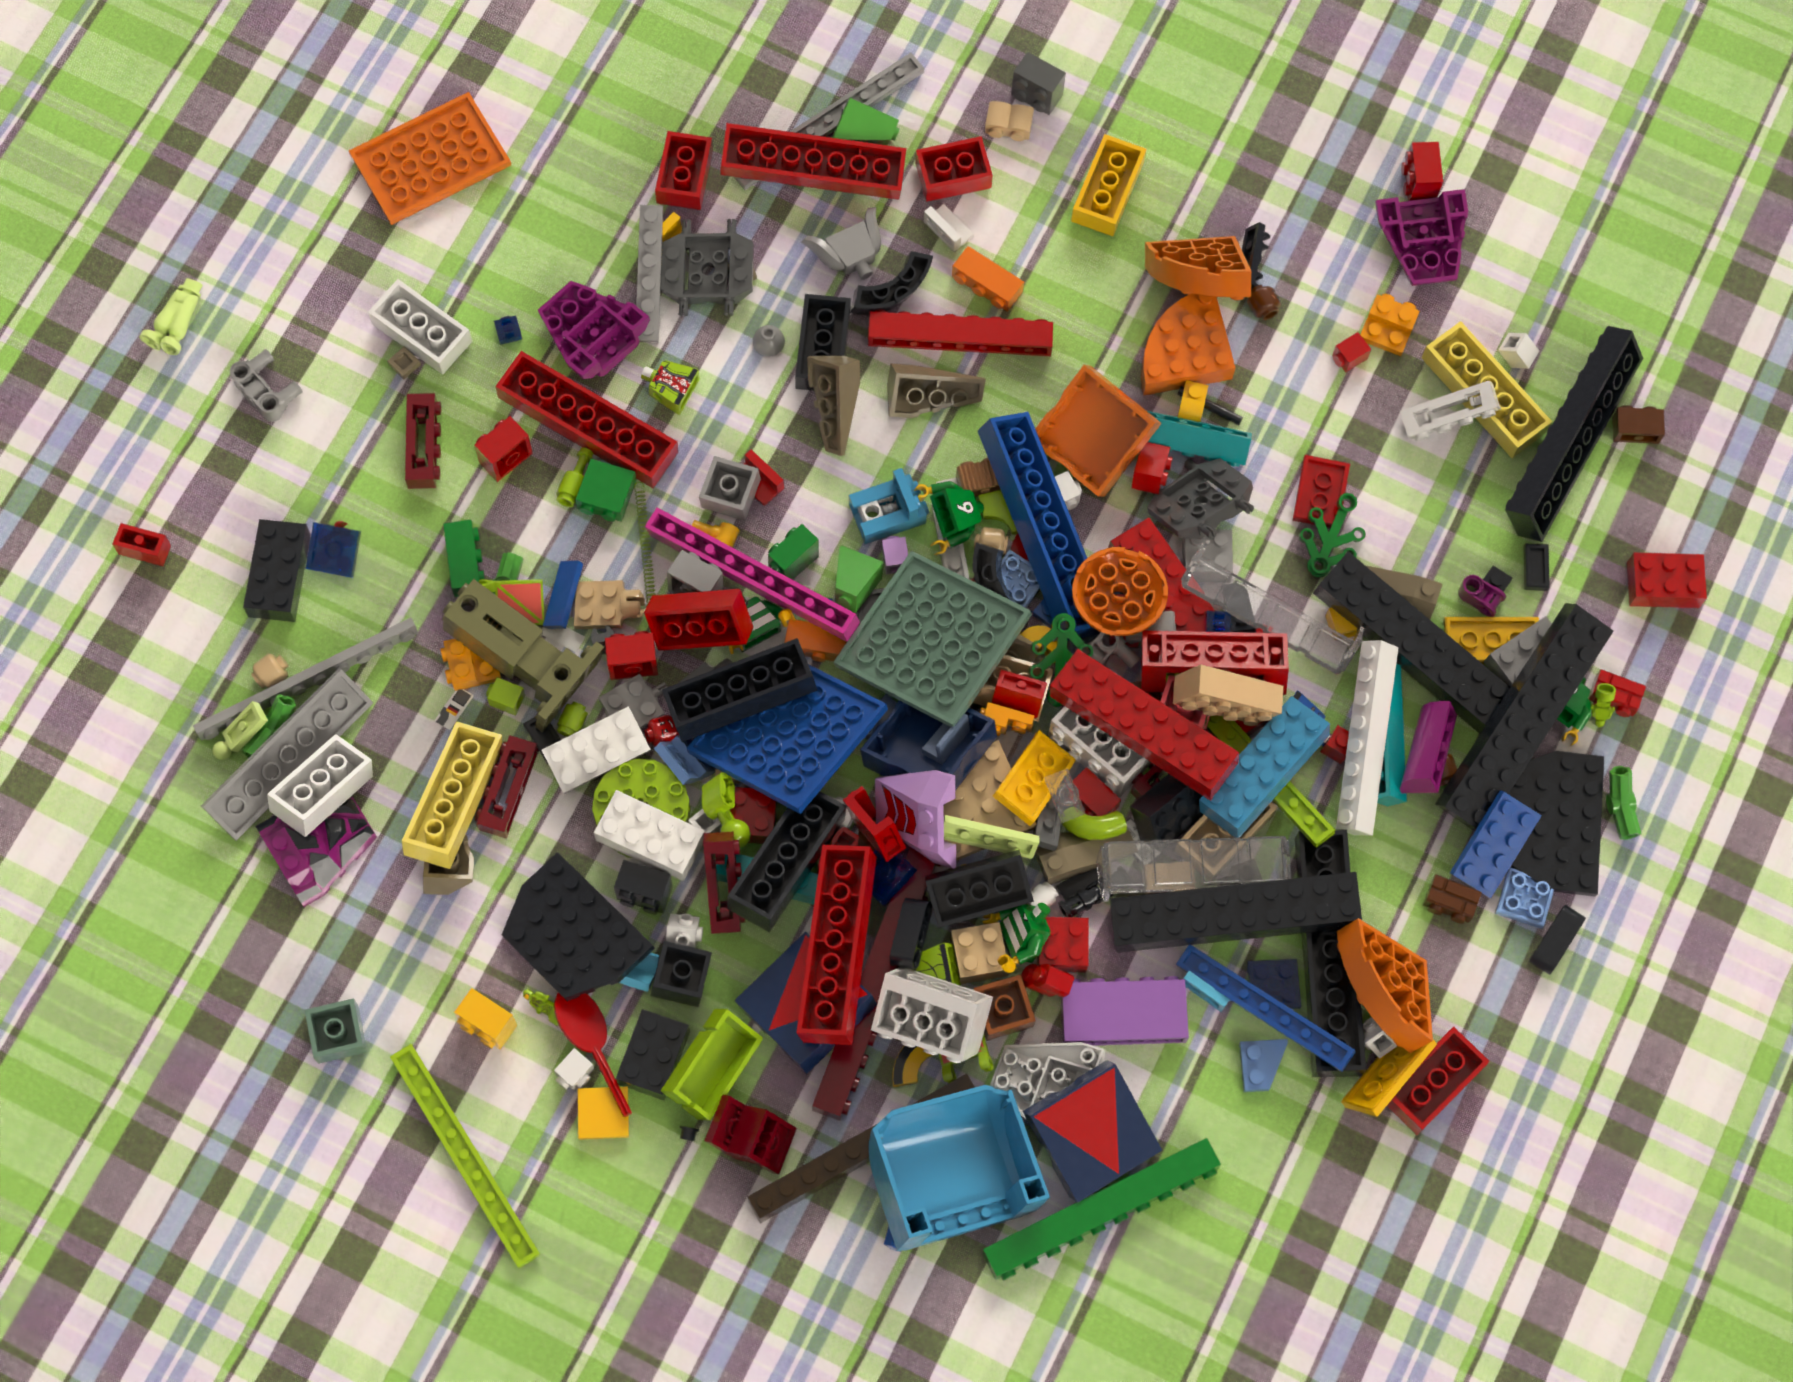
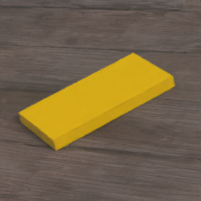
M1445 617L1443 619L1444 632L1484 664L1485 659L1492 652L1538 622L1539 617Z
M1038 730L992 796L1031 826L1076 760L1043 732Z
M1433 1039L1432 1042L1412 1053L1397 1046L1383 1057H1377L1342 1099L1341 1103L1345 1108L1378 1117L1435 1048L1437 1043Z

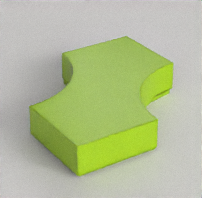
M1001 490L978 495L979 501L984 505L983 516L985 520H999L1009 527L1012 535L1018 534Z

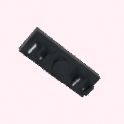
M1261 222L1246 228L1242 245V252L1252 271L1251 290L1258 286L1255 280L1263 278V275L1257 272V269L1262 260V251L1269 247L1263 243V240L1269 239L1270 235L1265 232L1266 225Z

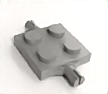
M638 674L600 696L599 701L605 709L606 717L629 706L641 730L648 725L651 719L665 715L658 703L657 697L663 694L662 689L667 688V686L663 682L652 689L645 683L642 676Z

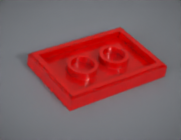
M1304 455L1292 521L1315 525L1314 522L1308 519V512L1312 508L1318 507L1323 511V520L1326 527L1330 528L1338 512L1337 500L1346 491L1350 463ZM1313 511L1312 516L1318 519L1319 513Z

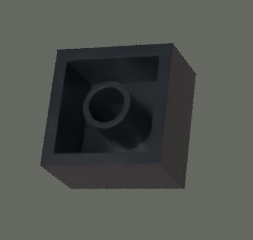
M623 860L614 885L617 900H620V904L627 907L640 906L643 907V911L655 915L657 912L664 914L673 888L669 873L627 860Z
M664 941L650 996L699 1007L712 952Z

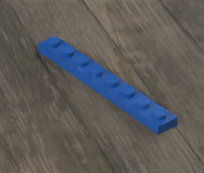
M1189 944L1176 963L1185 972L1191 971L1230 999V1001L1340 1072H1343L1356 1051L1194 946Z

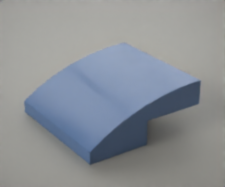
M677 735L671 742H660L654 749L683 785L691 784L716 772L714 767L688 753L686 748L692 740L689 739L682 742L680 736Z

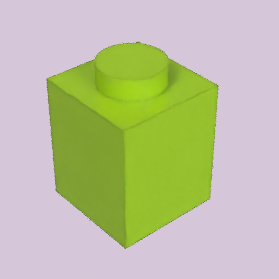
M497 677L494 684L491 683L489 685L486 696L490 706L516 716L524 700L525 691L523 687Z

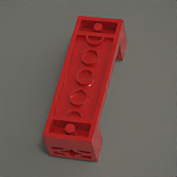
M1142 631L1141 690L1144 692H1164L1166 673H1183L1199 665H1204L1240 675H1261L1262 681L1282 685L1283 695H1286L1289 672L1287 633Z

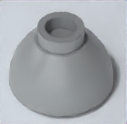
M773 325L760 327L753 337L755 350L764 356L778 354L785 344L783 333Z

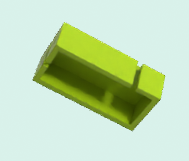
M728 1009L713 1010L703 1025L706 1031H699L661 1089L662 1093L675 1103L682 1104L681 1107L697 1120L710 1121L722 1095L728 1094L763 1040L761 1035Z

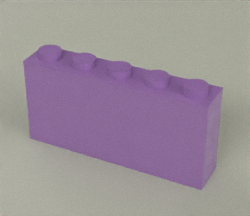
M1177 976L1164 977V980H1154V977L1139 978V981H1130L1129 978L1122 977L1110 982H1105L1103 978H1094L1090 982H1080V979H1074L1070 994L1066 997H1061L1063 1043L1082 1042L1092 1046L1186 1043L1189 1038L1185 979L1179 980Z

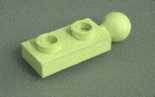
M252 701L222 732L225 741L217 742L212 749L213 755L217 759L226 760L231 756L232 751L239 752L268 721L259 703Z

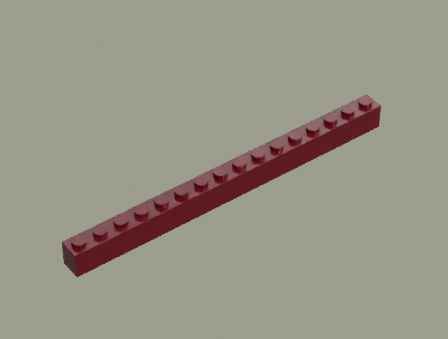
M911 847L861 975L860 984L872 994L877 1004L885 973L900 968L890 965V952L903 901L906 897L928 901V897L925 896L927 891L925 876L933 874L936 866H941L933 863ZM877 1006L854 1028L852 1045L835 1044L814 1099L812 1111L839 1121L842 1115H848L852 1104L848 1100L851 1091L855 1093L860 1083V1078L857 1077L860 1068L865 1069L869 1055H866L868 1046L873 1047L878 1034L871 1030Z

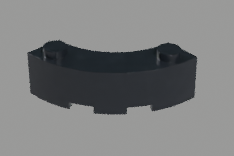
M911 251L906 257L902 271L893 280L876 286L858 285L854 291L850 313L870 315V311H888L902 304L916 291L925 279L933 256Z
M976 542L973 554L975 583L1019 604L1010 595L1003 581L1001 562L1004 551ZM1029 620L1027 621V623L1025 624L1020 633L1027 629Z

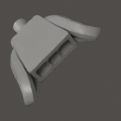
M877 207L867 209L865 222L862 221L825 238V241L815 236H807L801 243L807 246L829 268L843 271L845 274L857 271L862 280L867 279L873 274L869 265L875 261V255L881 247V236L876 219Z

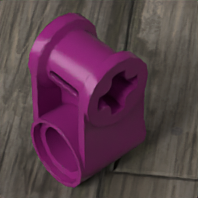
M1476 575L1467 576L1458 590L1461 600L1488 617H1494L1496 608L1500 602L1506 599V595L1502 590L1492 586ZM1466 586L1474 587L1476 592L1469 591Z

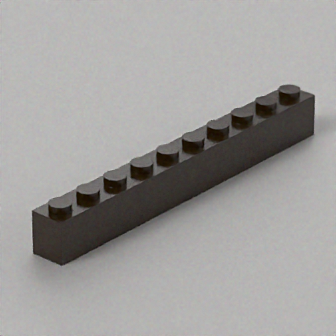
M965 1074L913 1104L975 1088L968 1074ZM876 1125L749 1195L748 1202L760 1224L869 1163V1139L871 1130Z

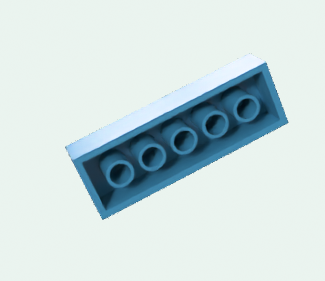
M1291 696L1282 706V714L1272 717V720L1263 727L1240 753L1238 765L1211 801L1204 796L1201 797L1199 800L1200 812L1238 840L1330 735V723Z

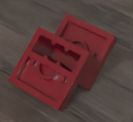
M723 1094L704 1141L736 1160L757 1164L767 1171L779 1175L797 1128L767 1109L744 1105L733 1097Z

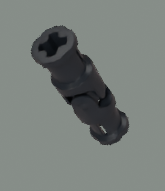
M1119 866L1117 871L1108 877L1102 876L1089 884L1085 890H1078L1075 893L1076 895L1070 899L1058 902L1059 908L1064 917H1073L1083 910L1088 911L1092 908L1093 904H1099L1114 895L1115 891L1123 886L1129 887L1131 885L1130 878L1126 871ZM1078 903V905L1074 908H1070L1072 905Z

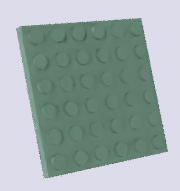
M910 551L833 663L835 667L949 727H954L977 697L1032 613L1031 610Z

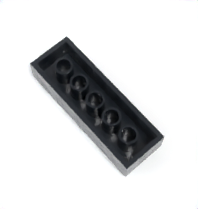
M798 638L662 689L682 742L818 691Z
M819 791L801 814L787 808L729 893L727 909L770 933L820 858L822 845L830 843L844 822L847 806Z

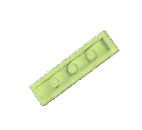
M948 815L944 816V840L1003 853L1020 850L1021 857L1030 859L1033 858L1039 845L1038 835Z

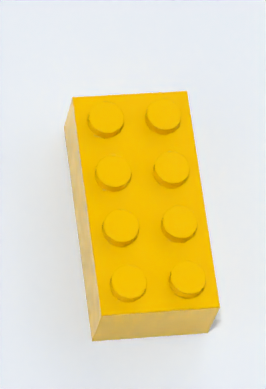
M1104 134L1074 205L1071 222L1114 236L1144 164L1147 149Z

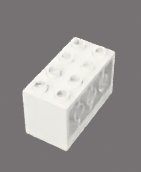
M1065 706L1051 720L1048 733L1050 739L1074 757L1075 763L1079 762L1085 768H1089L1119 797L1132 785L1134 778L1143 773L1152 763Z
M900 967L885 973L871 1030L877 1032L881 1038H895L901 1040V1044L904 1046H918L924 1048L925 1053L931 1055H938L939 1053L947 1056L946 1059L951 1062L961 1063V1061L963 1062L979 1053L993 997L912 969Z

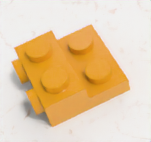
M1377 294L1360 335L1367 344L1401 356L1420 311L1410 302L1401 304L1394 301L1395 298L1392 295L1382 294L1381 296Z
M456 639L443 641L445 647L440 648L443 662L448 661L449 670H445L448 684H453L455 691L493 683L497 677L501 678V674L497 669L464 646L460 641Z
M989 702L987 707H982L980 711L981 714L995 720L998 737L1000 734L1006 735L1008 726L1012 727V731L1020 734L1032 731L1034 715Z

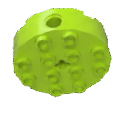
M634 759L627 761L606 773L594 791L592 811L596 825L600 822L616 790L689 823L691 807L685 785L680 782L668 766L656 760ZM617 851L619 854H621V855H623V856H625V857H627V858H632V857H630V856H628V855H626V854H623V853Z

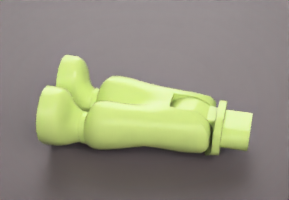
M186 278L183 285L178 286V289H176L165 307L155 318L153 323L155 330H143L139 336L141 341L155 350L160 351L162 348L169 355H178L181 351L179 342L186 335L190 318L201 297L199 292L203 285L198 281Z

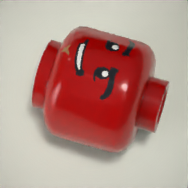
M670 715L651 719L648 722V728L645 729L646 740L648 743H652L654 747L660 742H671L679 735L673 718Z

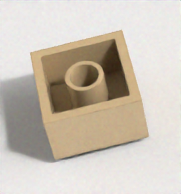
M1000 922L951 930L950 940L954 946L961 984L1008 976V973L1001 968L997 961L1001 955L1006 954Z

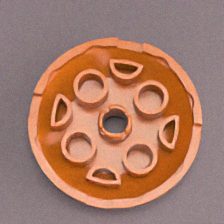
M1112 547L1092 554L1080 565L1073 581L1072 597L1077 612L1092 628L1108 635L1129 636L1148 629L1160 618L1167 603L1168 585L1163 571L1152 558L1140 551L1137 553L1126 550L1125 547ZM1122 592L1125 597H1118L1114 593Z

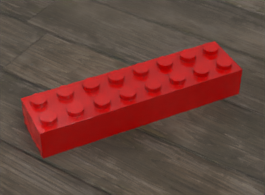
M726 123L720 175L899 200L907 148Z
M523 351L518 354L495 386L497 396L502 401L577 445L590 449L593 454L608 463L635 471L636 479L653 489L679 453L678 442Z
M1077 649L1050 684L1051 698L1210 801L1238 765V751L1079 649Z
M822 845L796 1032L803 1043L852 1045L877 859L870 846Z

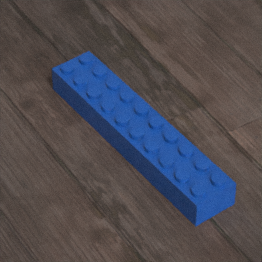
M1029 412L990 418L978 430V434L1051 617L1053 619L1061 613L1069 614L1075 620L1076 627L1074 631L1080 638L1097 635L1100 631L1092 628L1081 618L1075 608L1072 597V585L1076 572L1087 559V556ZM1066 621L1061 622V629L1065 630L1068 627Z

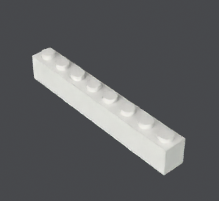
M1382 640L1362 641L1336 824L1337 830H1347V833L1352 835L1373 836L1398 655V647Z

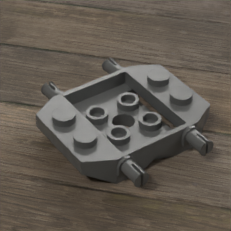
M683 219L681 234L662 242L661 292L679 304V316H683V313L684 316H688V304L704 302L725 304L724 315L729 316L730 314V316H733L734 304H737L753 292V241L737 234L736 219H732V222L731 219L727 220L726 233L693 234L691 233L692 221L687 219L686 223V220ZM730 249L729 290H727L728 251ZM686 250H689L688 290H685ZM707 266L715 268L711 275L703 274V269Z
M1221 458L1201 464H1196L1192 459H1188V461H1185L1184 466L1190 471L1165 488L1160 489L1159 494L1152 493L1154 497L1147 506L1149 515L1179 538L1202 539L1207 536L1209 539H1213L1217 534L1215 529L1221 521L1233 518L1242 511H1245L1247 514L1253 512L1254 506L1249 503L1253 485L1251 480ZM1209 480L1211 483H1213L1215 486H1217L1219 489H1221L1223 492H1225L1233 499H1227L1225 496H1223L1221 492L1215 490L1206 481Z

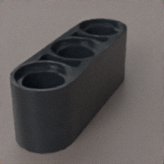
M907 897L904 899L890 952L891 966L914 970L918 968L932 914L931 901Z
M1565 904L1534 951L1529 962L1550 975L1581 928L1586 917Z

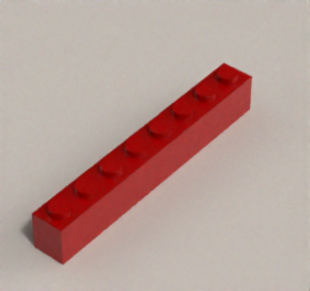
M885 310L870 311L868 346L1049 357H1051L1053 322L1045 319L1031 321L1023 318L1002 319L997 316L979 318L976 315L960 317L954 314H945L944 316L933 315L928 312L911 314L907 311L890 313Z

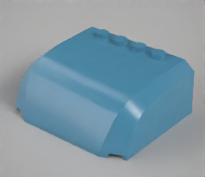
M982 1085L894 1109L871 1130L869 1139L870 1166L897 1251L913 1249L1023 1217L1037 1211L1050 1198L1012 1090L1004 1091L994 1089L993 1086Z

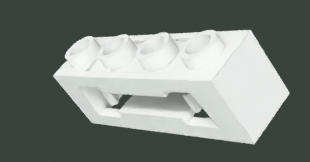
M1486 381L1400 410L1407 436L1415 439V441H1420L1428 438L1429 433L1435 431L1438 434L1451 430L1450 426L1456 424L1465 426L1473 423V419L1482 416V419L1496 415L1495 411L1501 410L1493 383ZM1470 401L1471 406L1475 408L1472 410L1466 408L1431 420L1430 414L1425 413L1428 411L1435 413Z

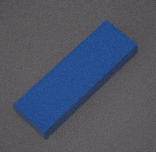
M579 560L560 561L543 626L547 629H566L583 568V563Z

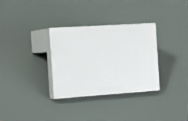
M944 204L937 210L930 206L924 211V223L953 252L974 237V234Z

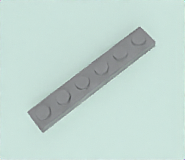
M640 205L636 306L650 317L646 330L638 337L640 342L659 343L663 205Z

